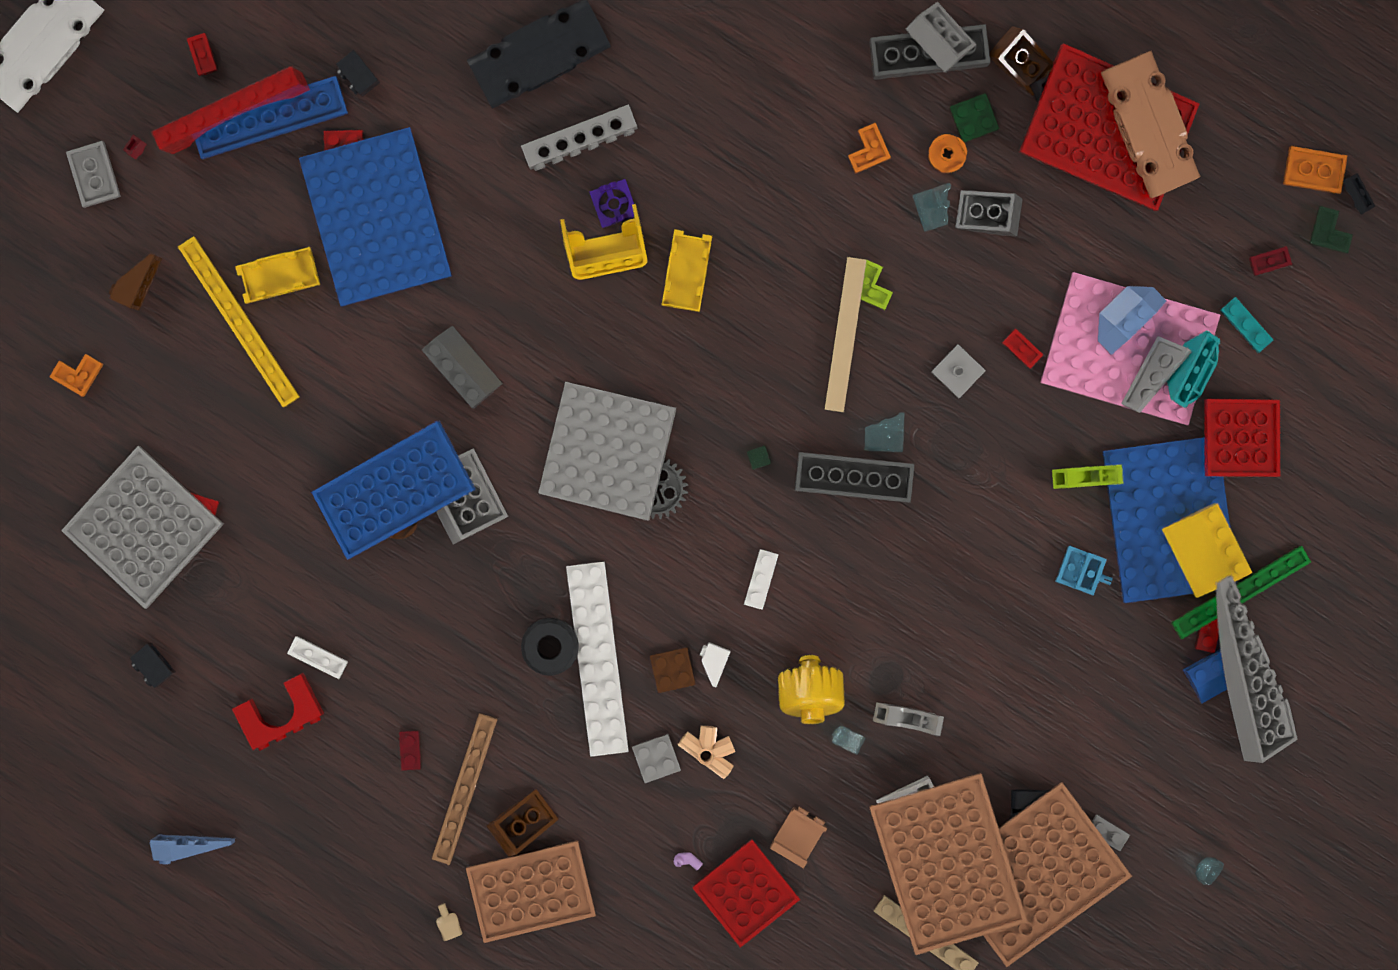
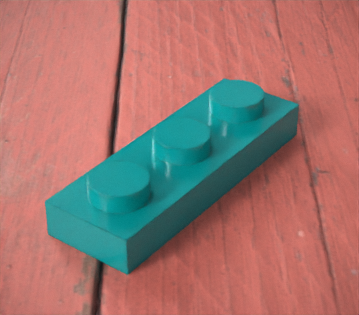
M1236 297L1220 309L1257 353H1260L1273 341L1271 336Z

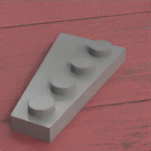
M1157 336L1121 404L1140 413L1192 351Z

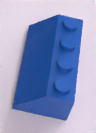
M1221 649L1183 669L1201 703L1227 690Z

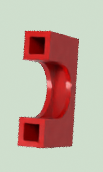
M304 673L284 682L294 704L293 716L286 725L273 726L268 724L260 715L253 699L232 709L252 750L258 748L261 751L270 746L268 742L274 739L278 742L287 737L286 733L290 731L296 733L304 729L303 725L310 722L312 725L321 720L320 716L324 712Z

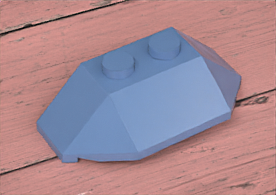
M1127 286L1099 313L1098 342L1112 355L1159 311L1166 300L1154 287Z

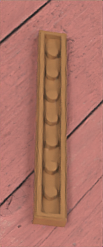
M482 713L478 715L432 856L433 860L448 865L451 864L498 720L497 718Z

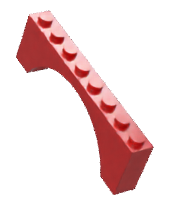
M288 67L153 131L152 134L159 150L175 154L190 147L205 132L237 115L272 102L294 98L310 89L303 73L293 67Z

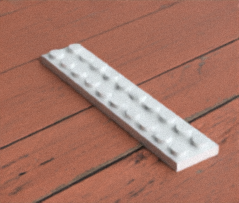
M605 561L566 566L574 631L579 642L578 663L590 757L628 752Z

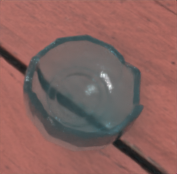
M1214 857L1204 858L1196 868L1197 880L1203 885H1211L1223 870L1224 863Z

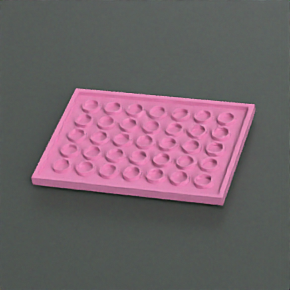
M1072 272L1040 383L1125 407L1121 403L1157 336L1183 346L1184 343L1204 331H1209L1215 335L1220 314L1165 299L1166 302L1159 311L1111 355L1098 342L1099 313L1126 287ZM1166 382L1141 412L1189 425L1195 401L1188 404L1186 408L1181 407L1170 399Z

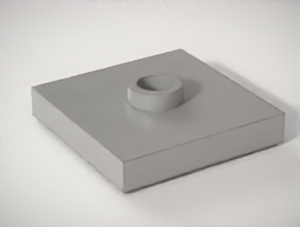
M957 344L931 373L959 399L986 370Z

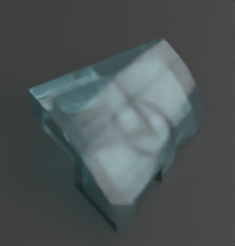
M950 183L913 195L924 232L948 224L947 209L949 208L950 201L947 200L948 189H951Z

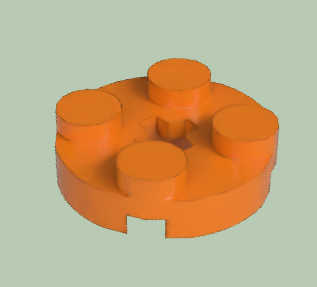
M951 134L938 136L928 150V158L931 165L940 173H953L959 170L967 156L965 143L959 137ZM944 149L953 152L950 155V159L943 157Z

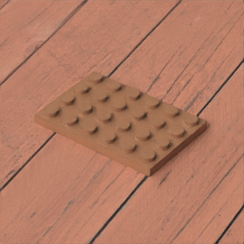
M578 841L466 867L484 943L596 916Z

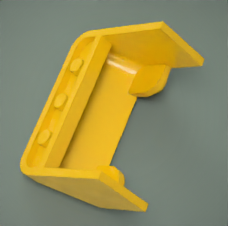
M636 204L632 205L635 219L627 220L622 224V233L585 240L584 235L579 231L567 232L564 219L560 220L572 276L575 279L582 280L643 267L647 263Z

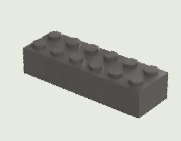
M986 24L961 27L976 46L947 71L988 67L990 56ZM910 33L870 38L869 46L873 80L944 72L937 66L932 57L923 50L922 46L911 37Z
M798 452L794 491L911 503L915 464Z

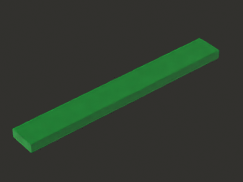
M1302 546L1295 548L1236 583L1241 596V604L1311 563ZM1217 595L1171 622L1180 639H1184L1218 618Z

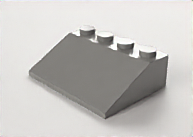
M474 448L458 457L476 490L436 511L452 544L508 517Z

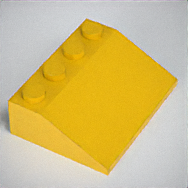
M1216 503L1162 529L1196 598L1217 590L1216 583L1227 576H1232L1235 582L1252 573L1219 505Z

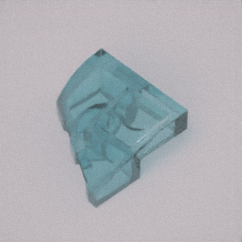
M901 412L898 416L891 419H884L879 424L865 427L864 450L903 452L905 413Z

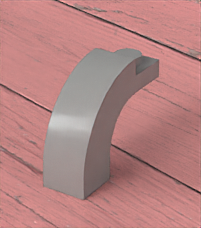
M876 702L873 721L940 736L944 717L923 710Z

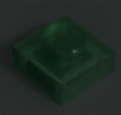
M765 446L747 451L753 470L771 464Z

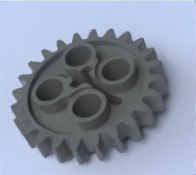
M669 459L662 466V470L668 473V478L665 481L659 480L658 485H662L660 492L665 503L661 504L656 492L657 503L652 507V519H654L656 514L662 519V513L670 517L669 511L671 510L673 513H676L674 507L682 508L679 503L680 500L686 501L682 497V494L688 493L683 490V487L688 486V484L682 482L686 476H680L679 474L683 470L679 469L676 471L677 464L675 463L670 466ZM667 488H672L675 491V496L672 499H667L664 495Z

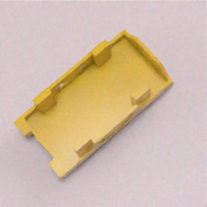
M674 229L662 306L700 312L712 236L704 234L702 238L683 235L684 231Z
M310 247L276 254L235 266L237 275H242L246 291L243 294L245 304L320 285Z

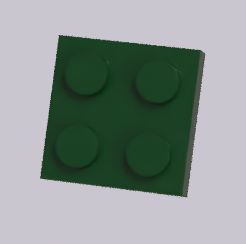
M986 93L949 107L960 138L964 143L999 130Z

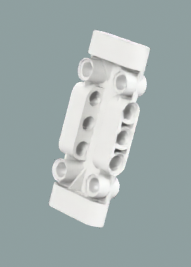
M39 0L37 4H32L0 42V56L4 57L3 63L0 64V99L18 113L30 97L40 91L41 84L47 83L77 49L80 44V38L89 33L91 25L105 11L93 0H54L52 5L47 6V0ZM82 22V23H83L82 29L79 30V31H76V29H75V28H76V25H77L78 23ZM29 81H33V87L27 90L26 84Z

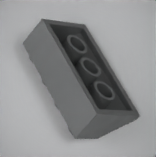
M453 326L438 335L422 349L425 355L473 409L503 384Z

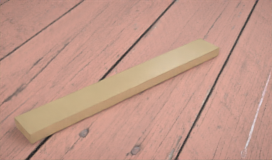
M847 257L825 410L844 412L866 267L865 259Z

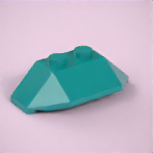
M1204 331L1183 344V347L1190 349L1192 352L1167 380L1170 399L1183 408H1186L1188 404L1201 397L1218 363L1220 339L1209 331Z

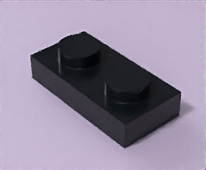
M1358 173L1343 180L1345 189L1351 195L1354 206L1359 210L1360 214L1376 207Z

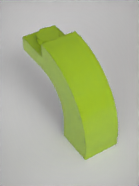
M1122 465L1052 470L1053 489L1123 484Z

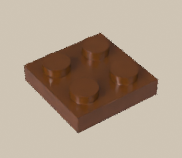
M687 647L650 655L658 693L696 685Z

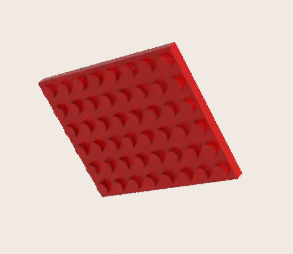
M1061 44L1019 153L1151 210L1158 211L1164 194L1154 198L1149 197L1144 180L1136 171L1137 162L1131 159L1115 120V106L1108 100L1109 91L1101 72L1114 65L1066 44ZM1118 91L1117 98L1121 101L1122 94ZM1171 91L1188 135L1199 103ZM1147 163L1145 165V170L1149 173L1151 168L1150 165Z

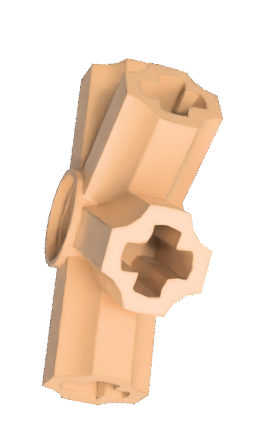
M701 725L699 739L687 731L681 738L678 746L696 758L701 764L725 779L734 767V765L723 758L735 752L729 736L716 741L717 727ZM709 751L711 756L709 759L703 760L700 757L701 753Z

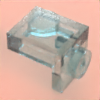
M840 726L833 734L834 739L832 743L857 755L866 738L847 727Z

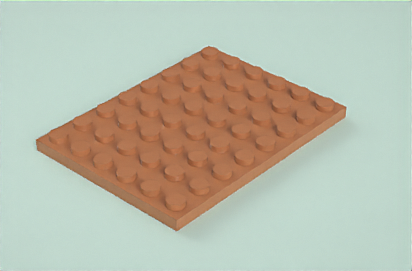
M981 773L870 806L915 955L1027 922Z
M1062 782L998 828L1027 922L983 936L1006 967H1008L1132 877Z

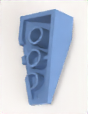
M157 835L150 840L153 860L159 861L160 864H170L171 861L232 845L235 842V838Z

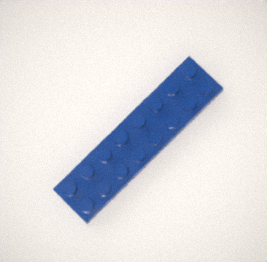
M334 76L308 84L310 90L301 95L254 108L215 126L195 140L200 158L212 157L348 114L337 77Z

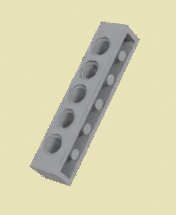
M628 104L521 145L530 170L534 168L537 171L544 168L545 164L549 162L555 164L563 161V157L567 155L574 157L581 154L583 149L588 148V150L599 147V143L604 141L611 143L617 140V136L624 134V137L634 134L637 125ZM613 121L621 123V127L618 130L610 127ZM595 128H602L603 134L596 137L593 135ZM579 134L585 136V141L581 144L575 142V137ZM565 141L567 148L565 150H558L557 144ZM542 148L549 149L550 152L547 157L539 155V151Z

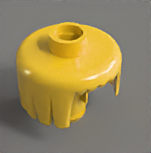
M816 655L802 656L799 660V664H801L799 672L798 668H794L792 673L787 669L778 676L780 710L787 715L801 717V722L804 724L824 722V716L839 712L845 704L843 673L841 670L831 667L829 674L827 667L819 666L821 661Z

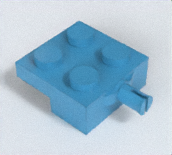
M1068 546L1055 582L1094 595L1099 581L1110 585L1111 582L1104 579L1112 581L1113 578L1102 574L1107 559Z

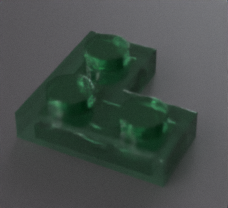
M1320 206L1309 244L1347 254L1353 234L1335 230L1339 211Z

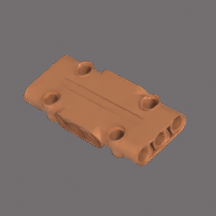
M1152 51L1102 71L1103 80L1109 91L1108 100L1116 109L1114 110L1115 120L1131 159L1137 162L1136 171L1143 178L1149 197H1157L1198 179L1200 174L1193 159L1194 152L1186 141L1188 138L1187 131L1173 95L1165 87V76L1159 72ZM1152 76L1156 79L1155 86L1151 83ZM1118 91L1122 94L1121 101L1117 98ZM1180 149H1183L1184 151L1183 158L1179 155ZM1147 163L1150 165L1151 168L1149 173L1145 170V165Z

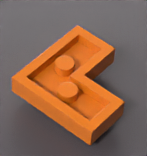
M876 123L858 130L865 148L848 155L855 174L891 158Z
M88 354L84 355L76 370L64 362L58 361L50 378L84 397L102 368L103 363Z

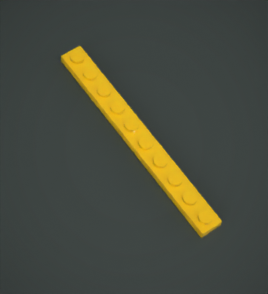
M193 236L178 246L282 407L284 408L300 398L197 239Z

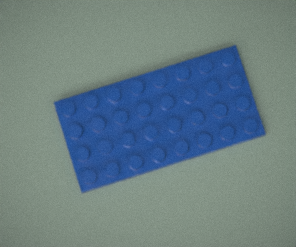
M437 421L311 493L348 560L476 489L440 421Z

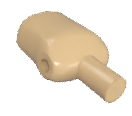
M445 903L438 905L441 917L437 919L436 923L443 940L447 941L462 935L457 915L455 913H448Z

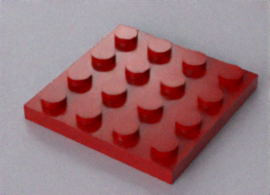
M1204 399L1205 476L1280 477V400Z
M753 839L692 887L740 948L800 900Z

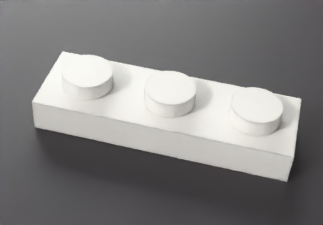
M760 549L744 605L763 610L778 554Z
M298 636L295 637L287 653L337 679H340L348 663L347 660Z

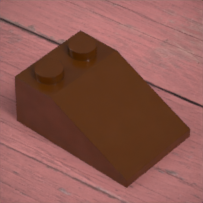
M1014 26L1007 31L989 52L992 61L1031 96H1034V93L1029 84L1049 75L1054 64L1024 29Z
M150 253L117 280L116 284L111 286L109 299L139 311L163 258Z
M535 789L500 814L486 827L510 857L518 854L559 819L537 789Z

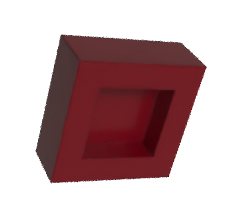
M133 134L123 148V151L136 160L143 153L147 144Z

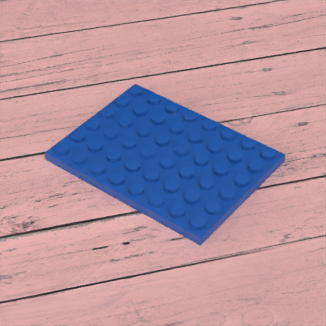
M410 127L299 158L341 307L452 276Z
M1205 437L1102 451L1104 466L1122 465L1123 484L1107 485L1123 603L1194 594L1162 529L1213 503L1219 505L1230 527L1223 476H1205Z

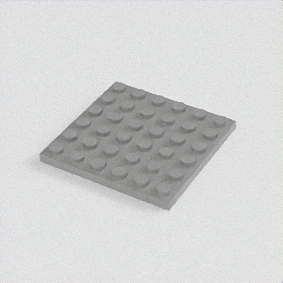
M565 382L538 493L649 521L677 408Z
M137 446L61 531L142 607L147 609L224 523L141 446Z

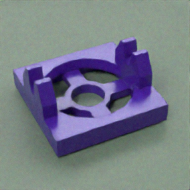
M626 179L611 182L608 185H602L598 189L590 191L602 228L634 217L632 207L634 202ZM612 189L623 192L626 197L619 199L614 196ZM607 192L609 198L606 204L600 205L601 196ZM611 199L619 201L617 209L613 210L608 206ZM628 202L627 211L621 215L619 211L621 205ZM609 209L614 212L615 217H607L602 211Z

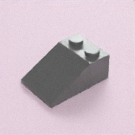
M961 190L955 228L994 235L1017 236L1023 199L1011 193Z

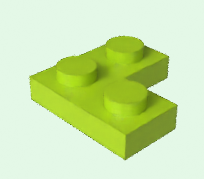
M866 260L861 300L885 310L893 292L875 285L883 267Z

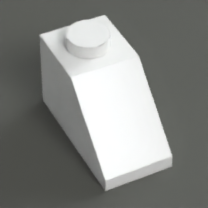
M709 642L707 646L703 645L700 656L703 657L702 663L712 686L716 687L730 650Z

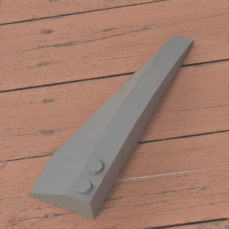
M1227 576L1216 583L1219 638L1227 690L1244 761L1263 763L1298 739L1289 702L1282 696L1283 689L1281 685H1277L1275 671L1270 669V660L1259 636L1255 635L1253 631L1255 628L1254 624L1247 618L1246 613L1248 611L1245 605H1242L1240 602L1241 596L1232 576Z

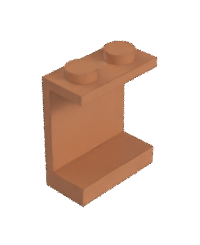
M799 806L798 809L792 808L771 843L770 849L804 868L807 864V858L822 833L826 832L827 827L824 825L825 821L816 816L813 819L808 816L809 812Z

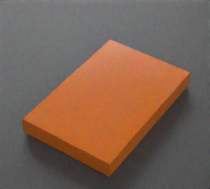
M1290 146L1283 185L1341 194L1347 155Z

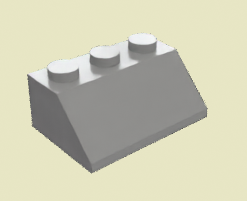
M938 2L921 13L906 28L911 37L922 46L923 50L932 57L937 66L944 72L954 66L976 46Z

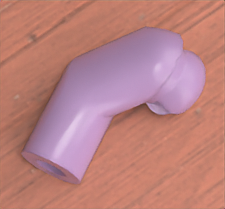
M690 852L679 853L674 857V865L677 867L690 864L697 871L703 864Z

